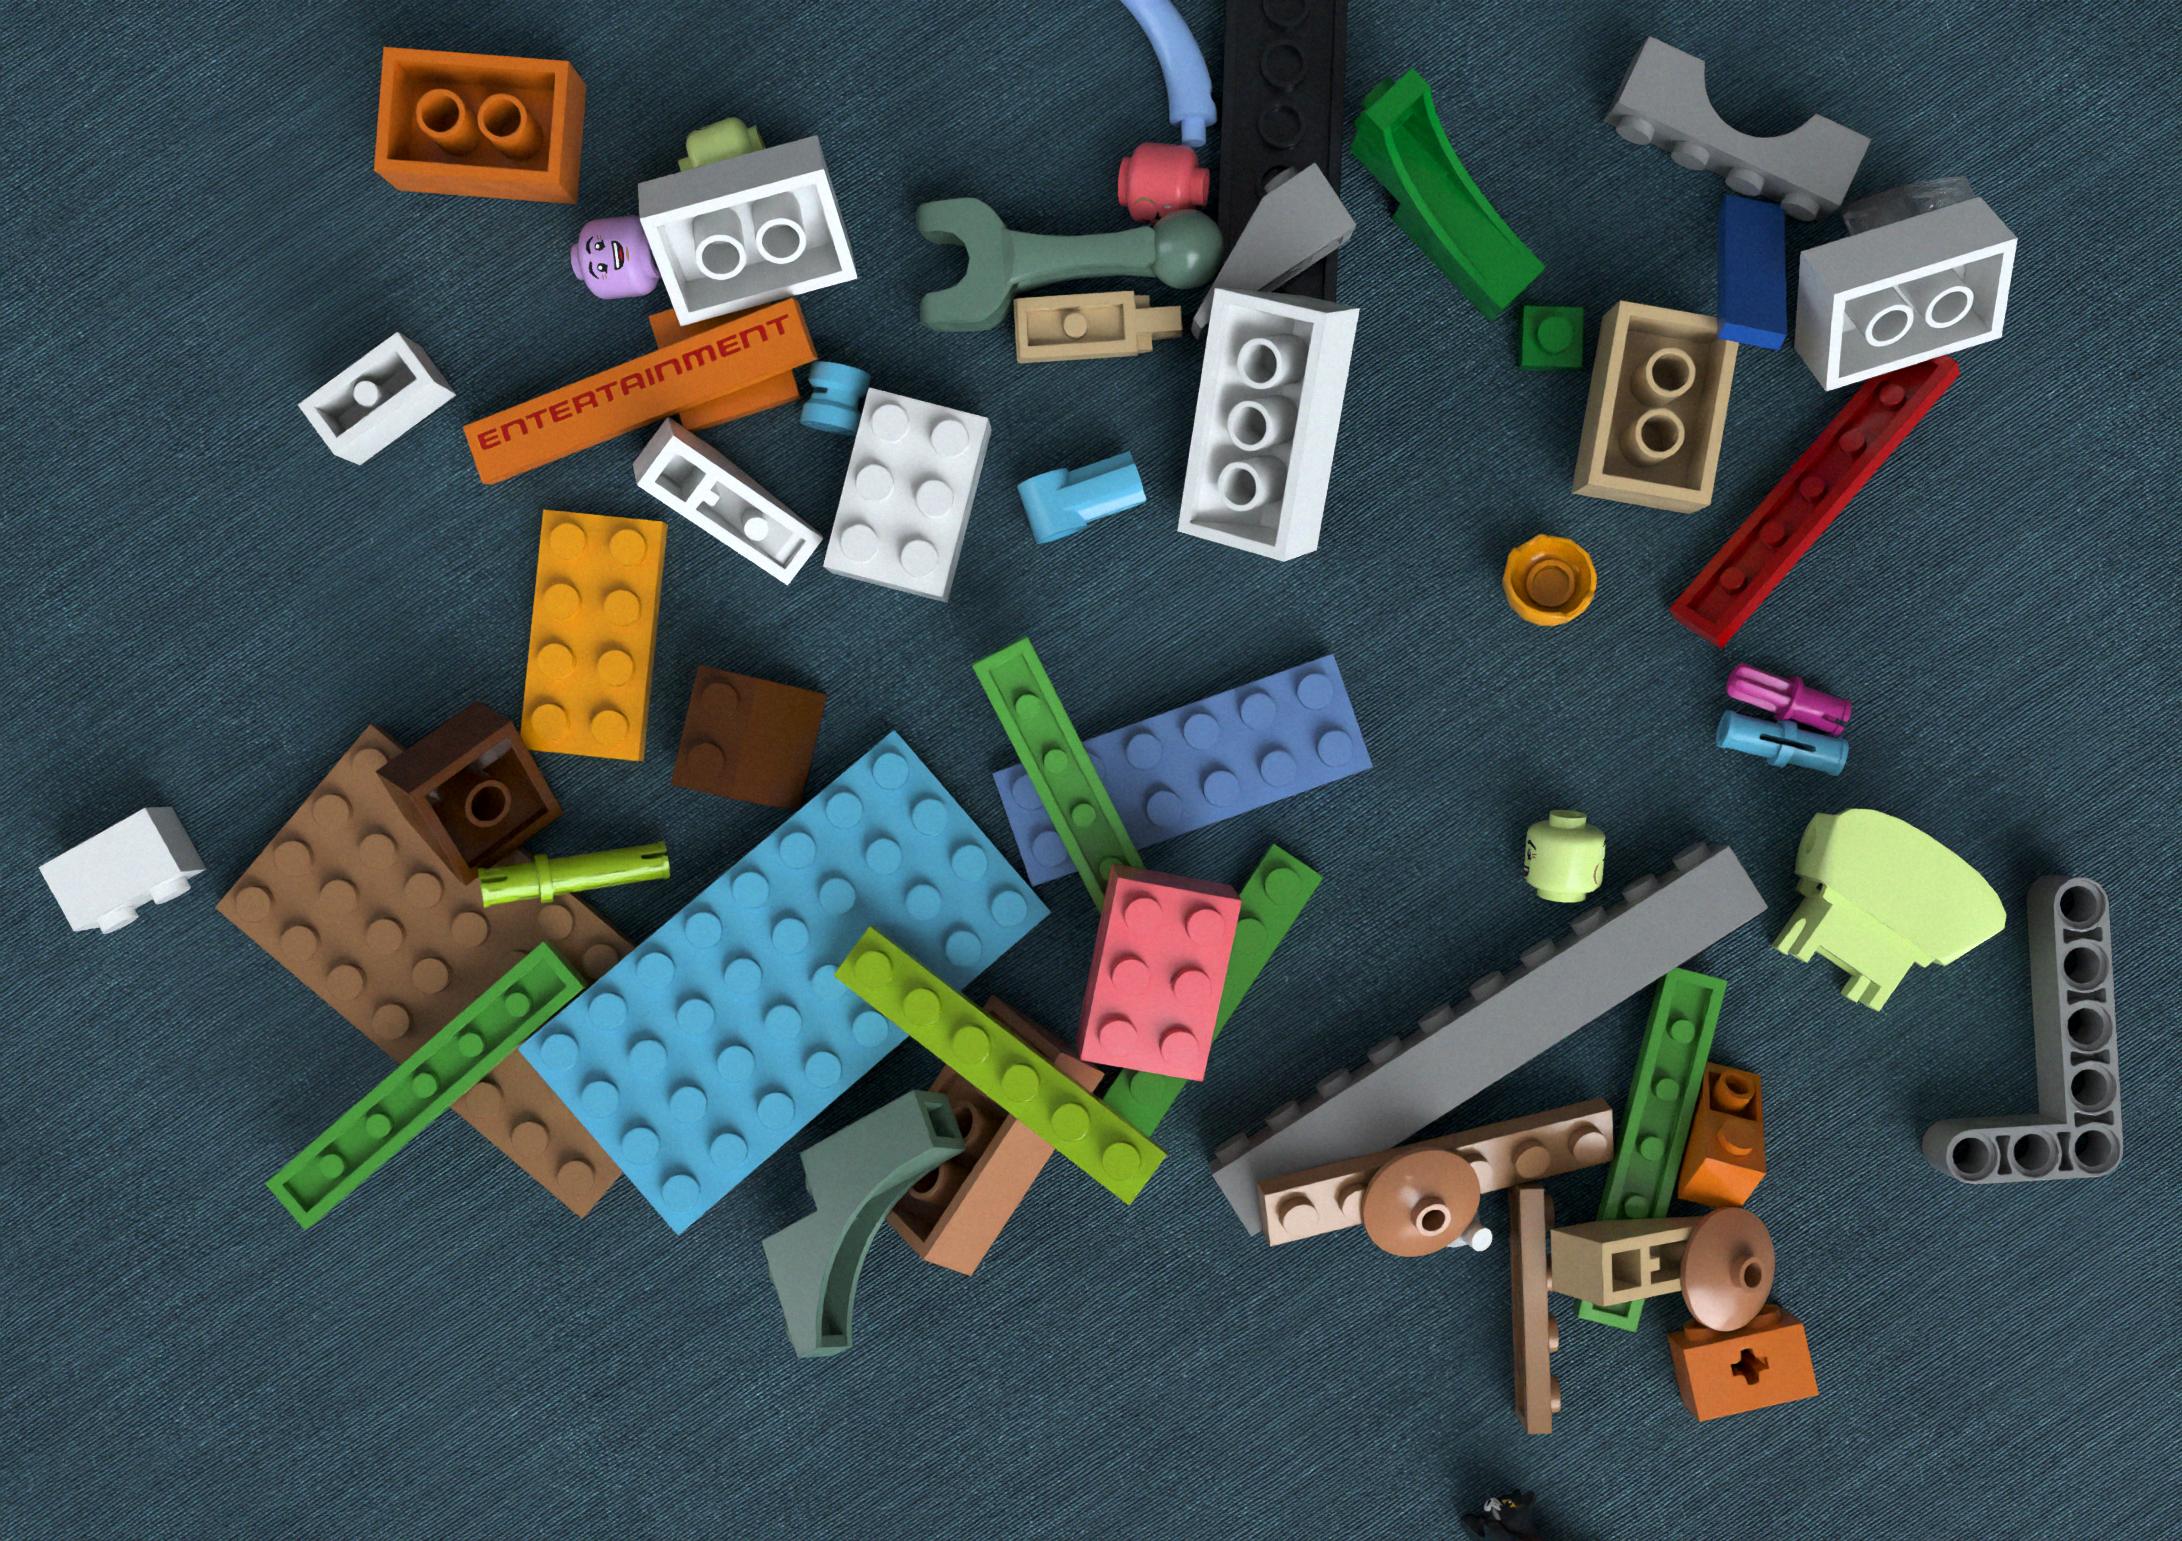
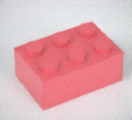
M1111 864L1075 1039L1080 1060L1203 1082L1242 903L1241 898L1232 885L1120 864Z

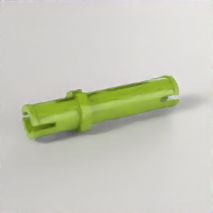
M662 840L652 844L548 859L547 853L534 855L533 862L486 869L484 867L478 868L483 907L486 908L490 907V905L540 898L541 903L554 902V895L655 879H669L668 856L664 855L667 852L665 842Z

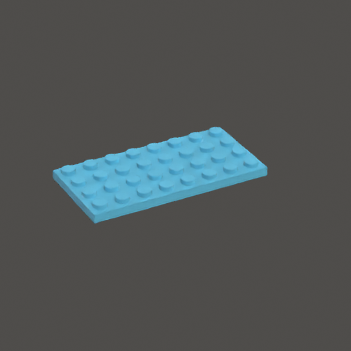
M893 730L517 1049L679 1236L909 1036V1034L833 976L869 926H876L961 991L1048 916L1051 911L899 734Z

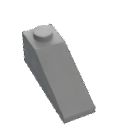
M1313 163L1300 173L1295 166L1290 167L1274 177L1264 187L1267 195L1260 201L1193 318L1191 332L1197 341L1208 334L1215 288L1224 287L1272 292L1349 241L1356 223L1316 163Z

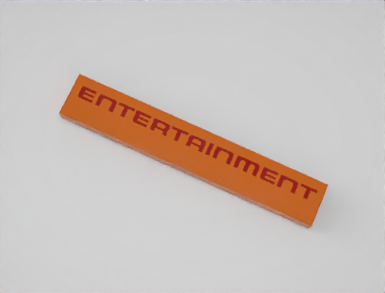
M792 297L465 425L463 430L482 483L493 485L817 360L818 356L800 304Z

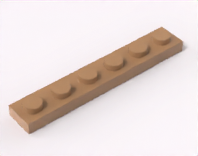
M1600 1097L1258 1181L1263 1234L1271 1247L1363 1224L1361 1204L1365 1190L1372 1177L1385 1163L1395 1156L1418 1147H1444L1463 1156L1477 1174L1480 1194L1613 1161L1612 1108Z

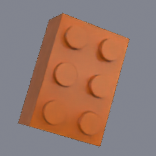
M383 47L374 171L398 191L577 205L587 85L569 61Z

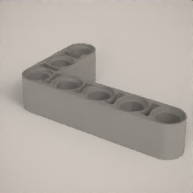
M2057 874L2042 876L2032 884L2027 895L2039 1114L1945 1119L1929 1127L1923 1137L1922 1150L1924 1158L1930 1166L1963 1183L1989 1184L2099 1177L2107 1175L2116 1169L2122 1159L2123 1132L2109 902L2107 894L2101 885L2090 878ZM2069 889L2072 892L2074 903L2070 913L2064 916L2061 911L2060 901L2064 892ZM2074 950L2077 956V967L2071 975L2067 976L2064 970V960L2067 954ZM2078 1010L2081 1024L2078 1031L2070 1036L2067 1028L2068 1020ZM2082 1071L2085 1078L2084 1086L2080 1093L2073 1096L2071 1090L2072 1080L2076 1074ZM2087 1132V1147L2083 1153L2076 1156L2075 1143L2081 1134ZM2027 1135L2028 1149L2024 1156L2015 1160L2014 1146L2021 1137ZM1967 1138L1969 1144L1968 1153L1960 1163L1954 1164L1953 1150L1958 1142Z

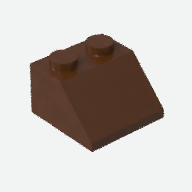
M698 664L671 785L731 799L799 811L802 808L828 695Z
M478 701L469 705L375 771L404 818L465 886L479 877L478 868H491L564 813L512 721Z

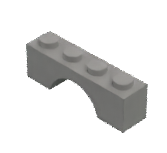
M1651 36L1646 39L1634 55L1604 119V122L1617 127L1616 132L1622 138L1639 145L1654 144L1671 152V158L1679 165L1692 170H1703L1705 168L1726 178L1725 182L1731 189L1745 195L1756 196L1761 194L1781 204L1780 208L1785 210V214L1798 220H1817L1820 222L1841 206L1872 139L1817 113L1801 127L1785 135L1762 138L1741 133L1725 123L1712 107L1705 88V61Z

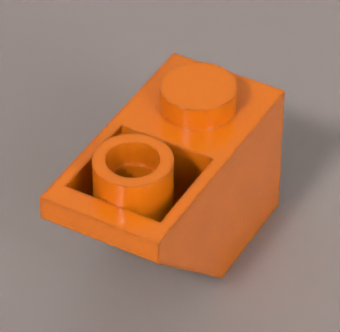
M1707 1061L1677 1174L1678 1198L1714 1208L1727 1206L1741 1208L1766 1174L1761 1075Z

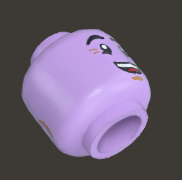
M628 215L592 220L584 225L579 234L578 243L572 246L571 264L576 277L579 280H584L590 291L601 299L644 296L652 292L656 288L659 278H662L639 216Z

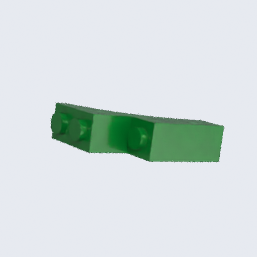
M1413 67L1396 83L1390 76H1387L1367 95L1361 104L1365 110L1353 124L1358 131L1350 151L1400 203L1392 220L1491 323L1534 282L1546 266L1498 215L1460 162L1437 116L1430 85Z

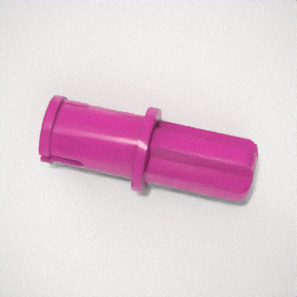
M1740 663L1735 669H1732L1726 685V693L1730 697L1774 712V717L1778 721L1793 719L1823 730L1832 736H1838L1845 728L1842 724L1836 723V719L1848 722L1851 714L1852 704L1850 700L1840 699L1805 686L1803 679L1793 675L1786 679L1745 663Z

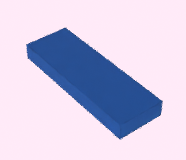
M1725 194L1718 209L1717 338L1779 350L1787 336L1785 210L1780 208V205Z

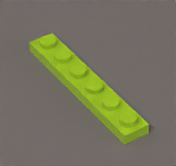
M876 926L868 927L833 975L1127 1205H1130L1168 1155L1169 1152Z

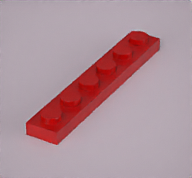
M1943 355L1869 378L1669 608L1674 620L1722 649L1960 375L1958 361Z

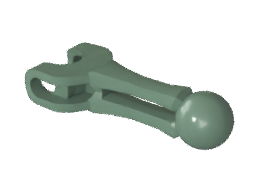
M970 197L923 203L915 211L916 228L926 240L934 244L963 246L967 249L970 258L966 275L956 286L938 292L927 293L921 299L919 305L920 324L937 332L990 330L1007 316L1014 304L1013 299L1018 298L1020 294L1049 284L1080 278L1122 275L1155 278L1157 276L1158 279L1170 287L1194 289L1206 284L1217 274L1225 254L1224 239L1218 225L1208 215L1193 209L1172 211L1159 219L1153 228L1142 226L1115 233L1080 236L1039 235L1008 229L990 206L976 198Z

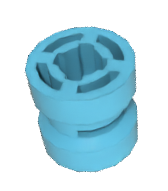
M813 361L808 381L814 390L811 394V399L803 404L800 423L830 433L856 436L861 420L858 402L860 398L867 395L871 375L863 370L843 364Z

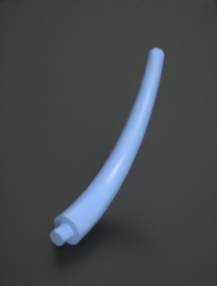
M1120 0L1140 24L1157 55L1167 88L1169 122L1172 126L1181 128L1182 145L1190 147L1205 145L1206 127H1210L1217 122V110L1211 98L1213 87L1207 66L1186 22L1170 0Z

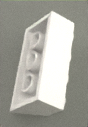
M1224 287L1214 289L1178 532L1283 562L1317 550L1360 308L1301 295Z

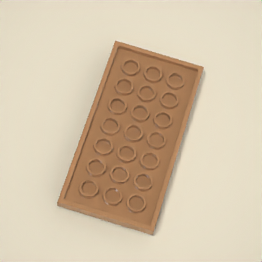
M370 724L215 908L397 1063L402 1065L545 940L550 939L589 984L569 1004L639 946L577 892L554 895V902L541 903L540 898L490 905V907L484 908L479 877L467 886L461 883L404 818L375 771L407 750V748L379 724ZM520 845L491 868L533 862L534 856ZM518 1049L513 1051L450 1106V1108L581 1219L592 1210L623 1173Z

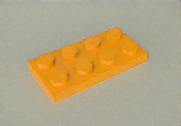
M543 509L520 737L528 750L644 761L668 524L665 522Z

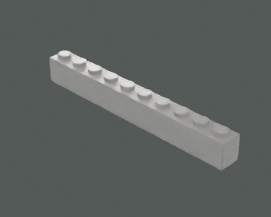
M1704 841L1689 846L1672 859L1676 867L1657 879L1653 874H1648L1635 880L1621 891L1625 898L1606 911L1602 906H1598L1580 915L1570 924L1574 931L1556 943H1553L1551 938H1548L1533 945L1520 955L1519 958L1523 964L1504 976L1500 971L1486 975L1469 988L1472 995L1470 998L1454 1008H1451L1449 1003L1434 1008L1418 1020V1024L1421 1027L1418 1031L1400 1041L1397 1035L1382 1041L1367 1053L1370 1061L1352 1073H1349L1347 1068L1335 1071L1316 1085L1319 1094L1300 1106L1295 1100L1283 1104L1265 1118L1268 1124L1267 1127L1247 1138L1244 1132L1239 1133L1218 1146L1214 1151L1217 1158L1209 1163L1211 1174L1250 1236L1252 1237L1262 1230L1258 1181L1394 1147L1768 909L1769 907L1730 846L1718 844L1707 846Z

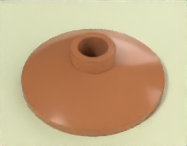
M1425 1146L1405 1151L1385 1163L1370 1180L1361 1204L1363 1225L1373 1242L1388 1253L1404 1257L1431 1254L1455 1241L1472 1222L1480 1201L1479 1180L1469 1162L1453 1150L1444 1147Z
M1727 1206L1717 1208L1705 1215L1689 1235L1681 1258L1680 1285L1687 1308L1693 1317L1704 1326L1719 1331H1733L1748 1324L1764 1306L1771 1291L1775 1272L1774 1247L1764 1223L1755 1214L1746 1209Z

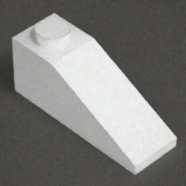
M669 417L665 419L633 463L636 484L786 585L791 582L823 540L822 535L719 451Z

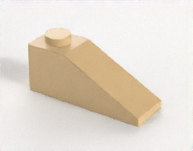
M1704 1216L1603 1220L1550 1229L1552 1289L1555 1292L1603 1307L1681 1291L1680 1265L1682 1253L1689 1235Z

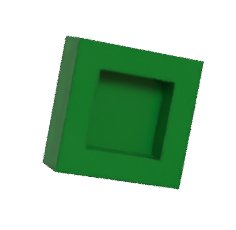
M1524 305L1519 310L1517 370L1579 371L1582 368L1584 307Z

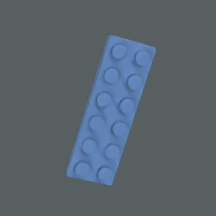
M1334 654L1082 742L1136 850L1373 767ZM1020 763L992 773L1032 887L1078 871L1023 764Z

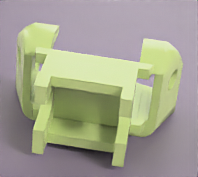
M1847 808L1836 815L1817 812L1802 836L1795 862L1794 873L1802 878L1798 882L1796 891L1805 896V898L1771 946L1783 954L1788 955L1790 953L1795 958L1804 962H1808L1815 951L1851 975V978L1840 992L1843 996L1856 1003L1860 1001L1867 1007L1880 1011L1914 962L1924 968L1931 962L1943 966L1948 965L2002 931L2005 927L2007 914L1998 894L1978 871L1953 851L1907 822L1872 809ZM1819 883L1823 884L1821 891L1816 888Z

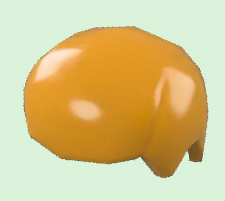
M1538 534L1511 550L1507 558L1502 586L1509 606L1524 621L1539 626H1556L1571 621L1583 613L1590 605L1596 590L1597 574L1590 554L1572 539Z

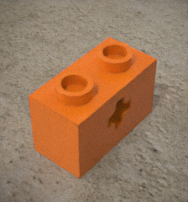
M1764 1304L1755 1318L1745 1326L1733 1331L1711 1329L1693 1319L1683 1325L1684 1330L1667 1333L1682 1404L1699 1422L1819 1395L1803 1323L1786 1309L1779 1308L1777 1305ZM1744 1349H1747L1749 1351L1743 1354L1740 1353V1351ZM1739 1361H1740V1363H1741V1365L1736 1366V1367H1734V1366L1732 1365V1364L1738 1363Z

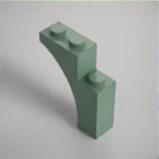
M913 1089L799 1153L806 1173V1188L815 1201L817 1211L762 1240L768 1260V1275L776 1287L786 1319L785 1330L790 1342L794 1345L797 1358L834 1356L852 1347V1316L858 1278L866 1254L880 1226L896 1203L916 1182L947 1160L966 1151L947 1094Z

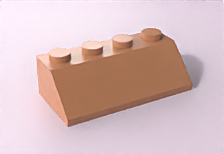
M993 994L990 996L982 1009L1093 1093L1104 1076V1072L1092 1062L1080 1060L1078 1051L1070 1044ZM945 1064L928 1091L947 1094L966 1151L947 1160L916 1182L896 1203L885 1220L923 1260L971 1276L1055 1148L949 1065Z

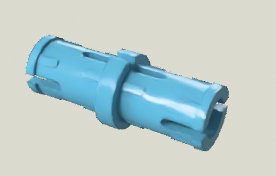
M1726 710L1722 715L1716 734L1717 747L1730 748L1765 757L1767 763L1772 766L1783 768L1789 763L1826 772L1832 776H1838L1842 772L1849 751V744L1846 739L1833 738L1798 729L1796 722L1791 720H1782L1774 723L1737 714L1731 710ZM1760 736L1779 742H1785L1801 746L1804 750L1784 744H1778L1760 739Z

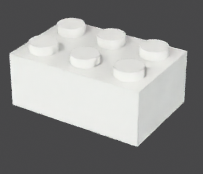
M817 135L638 183L640 221L680 326L857 279L851 243Z
M1979 196L1801 251L1794 349L1824 390L1829 391L2001 338L2018 238Z
M869 387L823 567L833 574L948 603L992 431L989 419Z

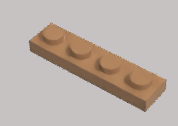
M1534 1180L1508 1187L1515 1413L1527 1434H1551L1552 1412H1560L1561 1393L1557 1376L1550 1375V1352L1558 1351L1559 1333L1555 1315L1548 1314V1291H1553L1551 1254H1546L1545 1231L1554 1229L1555 1213L1551 1195L1544 1194V1188Z

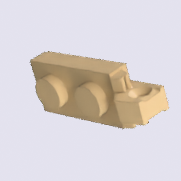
M1134 291L1013 299L1018 364L1138 356V353L1153 352L1152 340L1180 338L1183 333L1181 306L1150 308L1149 295H1134Z

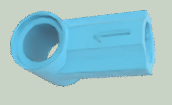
M1130 451L1070 472L1067 468L1046 472L1032 477L1017 486L1036 544L1047 543L1069 536L1088 526L1087 522L1116 514L1146 502L1142 482Z

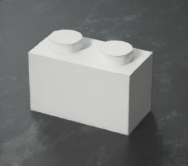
M396 332L299 403L298 406L334 455L361 465L456 396V393L424 349L401 333Z
M172 807L144 808L38 867L73 931L100 927L103 934L113 932L136 920L139 916L135 909L153 899L155 904H161L185 893L191 888L187 880L206 870L204 863Z

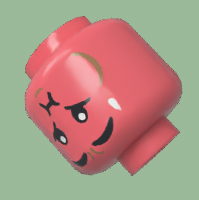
M1145 142L1137 146L1131 157H1124L1122 159L1118 177V199L1120 206L1128 207L1129 213L1135 221L1143 224H1156L1159 219L1172 211L1179 209L1195 210L1196 206H1206L1210 188L1209 169L1199 168L1196 152L1190 146Z

